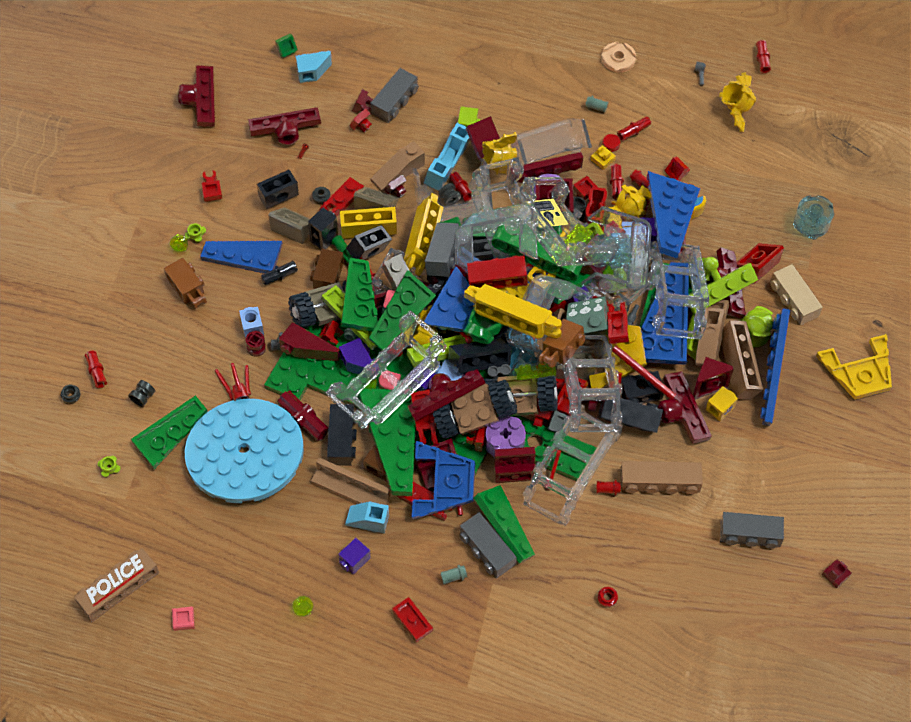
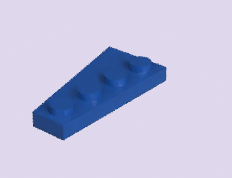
M206 241L200 257L201 261L267 273L275 269L283 243L282 241Z

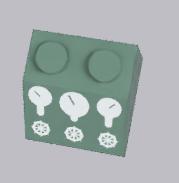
M606 297L568 304L566 319L584 327L585 339L608 335Z

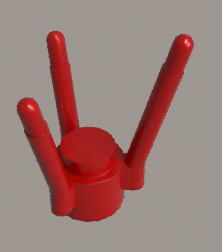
M234 363L230 364L235 380L232 390L219 370L215 369V373L228 392L230 400L249 399L251 392L248 365H245L244 386L243 383L239 382Z

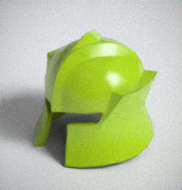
M756 306L739 320L747 323L753 347H760L766 344L770 339L773 327L771 316L773 312L762 306Z

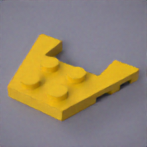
M628 325L629 342L609 344V335H603L609 371L589 376L592 392H599L602 388L609 386L610 371L622 372V377L635 372L633 368L611 351L615 345L642 367L647 365L640 326Z
M886 334L870 338L869 343L875 356L840 364L834 348L819 351L816 354L817 359L854 400L890 391L892 388L888 360L889 349H887L888 338Z

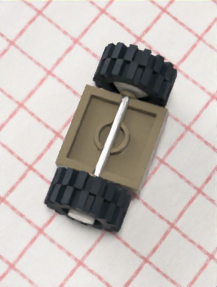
M346 280L342 283V287L338 282L290 296L288 304L290 305L289 310L291 311L290 315L293 317V322L302 328L315 325L316 321L320 326L332 320H341L321 299V295L335 285L345 293Z

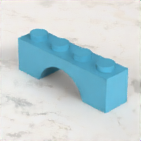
M456 123L441 154L430 165L424 184L438 191L443 187L469 144L470 138L465 126Z

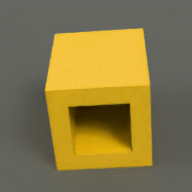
M723 386L708 400L705 410L718 421H722L735 408L738 398L731 390H727Z

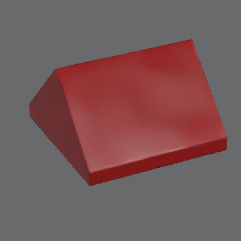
M758 243L737 261V267L740 268L747 263H751L758 278L757 281H759L780 262L784 247L783 245Z

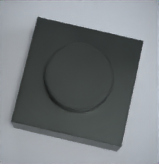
M553 411L547 429L566 436L573 417Z

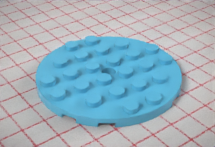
M260 399L233 400L211 409L194 425L185 445L186 466L194 483L204 493L213 498H221L230 503H242V501L253 499L254 501L262 500L280 491L296 475V470L299 464L302 463L304 453L302 433L291 414L272 402ZM241 446L250 448L245 453L240 452Z

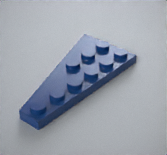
M648 171L646 177L647 181H649L648 189L651 193L650 201L653 218H655V229H657L659 253L678 258L700 188Z
M670 262L655 300L646 316L641 329L646 362L686 365L688 302L685 296L688 295L689 263Z
M782 309L779 314L777 313L773 321L772 329H774V333L771 336L769 345L772 349L770 354H768L766 364L769 366L766 375V381L768 382L763 394L765 406L761 408L760 413L763 425L770 426L773 423L790 315L789 309Z

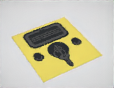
M554 199L526 202L541 228L569 225Z

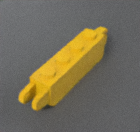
M431 193L417 207L404 256L409 270L415 267V275L417 276L421 275L424 270L425 259L437 222L441 220L444 208L437 204L438 196L434 193Z
M484 284L481 288L470 285L464 291V298L475 304V312L479 315L536 339L542 338L544 335L558 338L562 335L560 330L562 321L552 316V311L487 284Z

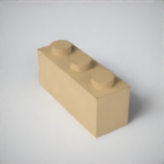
M793 264L773 273L770 281L771 287L779 294L781 302L788 307L792 318L797 320L799 325L820 316L823 308Z

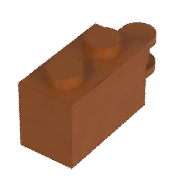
M181 258L164 268L166 279L184 304L190 302L194 309H196L201 303H207L203 295L204 281L200 276L195 275V269L190 262L187 263L184 258Z
M563 319L560 328L562 332L561 337L553 338L548 336L542 342L543 352L539 357V363H546L551 368L557 362L564 365L569 358L573 357L579 346L584 344V327Z

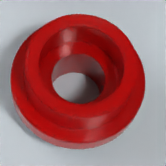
M603 587L599 590L597 598L601 605L611 607L617 603L618 593L612 587ZM609 595L611 599L606 600L604 596Z

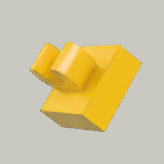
M603 145L590 157V160L602 170L607 168L616 159V155Z

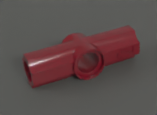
M285 391L277 401L279 406L291 414L300 429L304 428L316 441L324 439L329 432V427L316 416L315 411L309 404H303L291 391Z

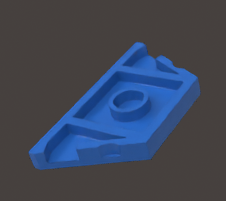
M457 267L453 269L421 326L426 328L434 326L441 330L450 329L456 332H462L465 329L471 311L474 308V303L464 298V291L470 285Z

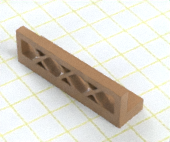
M318 458L316 462L317 470L311 479L312 485L355 504L373 502L388 505L391 500L390 488Z

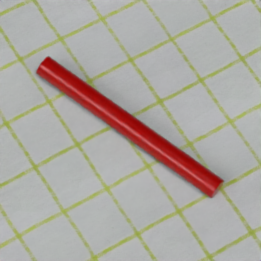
M617 345L611 350L669 399L672 400L676 396L671 389Z

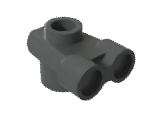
M507 364L501 367L490 366L487 375L498 382V377L510 375L511 367Z

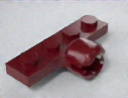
M196 65V84L179 85L178 102L181 105H193L196 107L197 126L215 127L214 67Z
M318 107L248 119L251 136L276 133L281 144L290 146L299 139L298 128L321 124Z
M582 152L512 167V183H523L534 178L537 180L540 175L544 174L558 175L562 172L576 171L582 168L584 157Z
M722 247L716 251L719 264L717 270L721 277L738 269L734 251ZM712 275L709 277L710 281L705 282L706 285L714 281ZM742 289L724 298L729 300L727 315L740 319L745 317L746 311Z
M478 369L467 372L463 377L453 381L448 375L438 373L429 381L428 386L431 393L422 399L415 400L408 408L415 421L486 383Z
M683 372L665 374L663 377L664 383L676 396L673 399L660 401L658 409L663 410L661 421L664 423L682 422L692 444L710 440L712 435Z

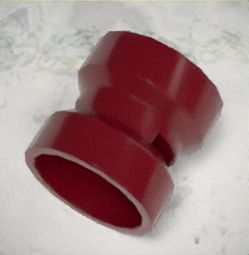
M259 331L248 333L245 338L248 353L254 357L263 355L266 351L264 335Z

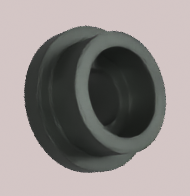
M317 187L312 193L314 201L318 204H324L331 196L329 189L326 187Z
M72 384L64 386L61 391V398L66 403H74L81 396L79 388Z

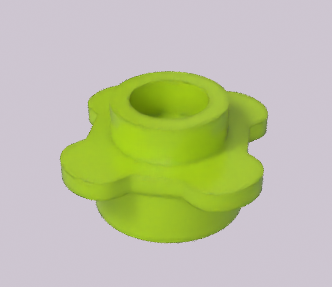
M197 223L190 224L187 228L188 232L185 233V238L200 242L202 241V235L206 233V228L201 227Z
M115 456L104 457L98 462V467L101 468L103 477H108L110 474L120 471L121 468L117 465V458Z

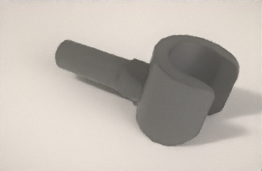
M697 61L695 72L700 73V86H704L706 64Z
M282 332L279 333L277 339L271 340L272 351L281 350L279 338L283 334Z

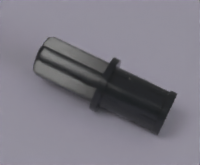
M292 260L280 267L275 266V269L262 274L261 280L264 285L278 279L283 280L285 276L298 271V268H295L297 265Z

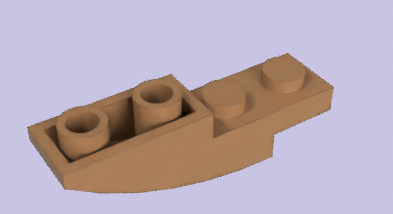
M720 300L705 308L696 355V365L698 366L703 365L706 357L717 360L722 342V331L729 308V300Z

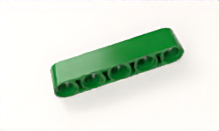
M499 225L491 240L492 246L497 250L511 256H525V262L570 282L578 279L583 266V261L580 258L506 225Z

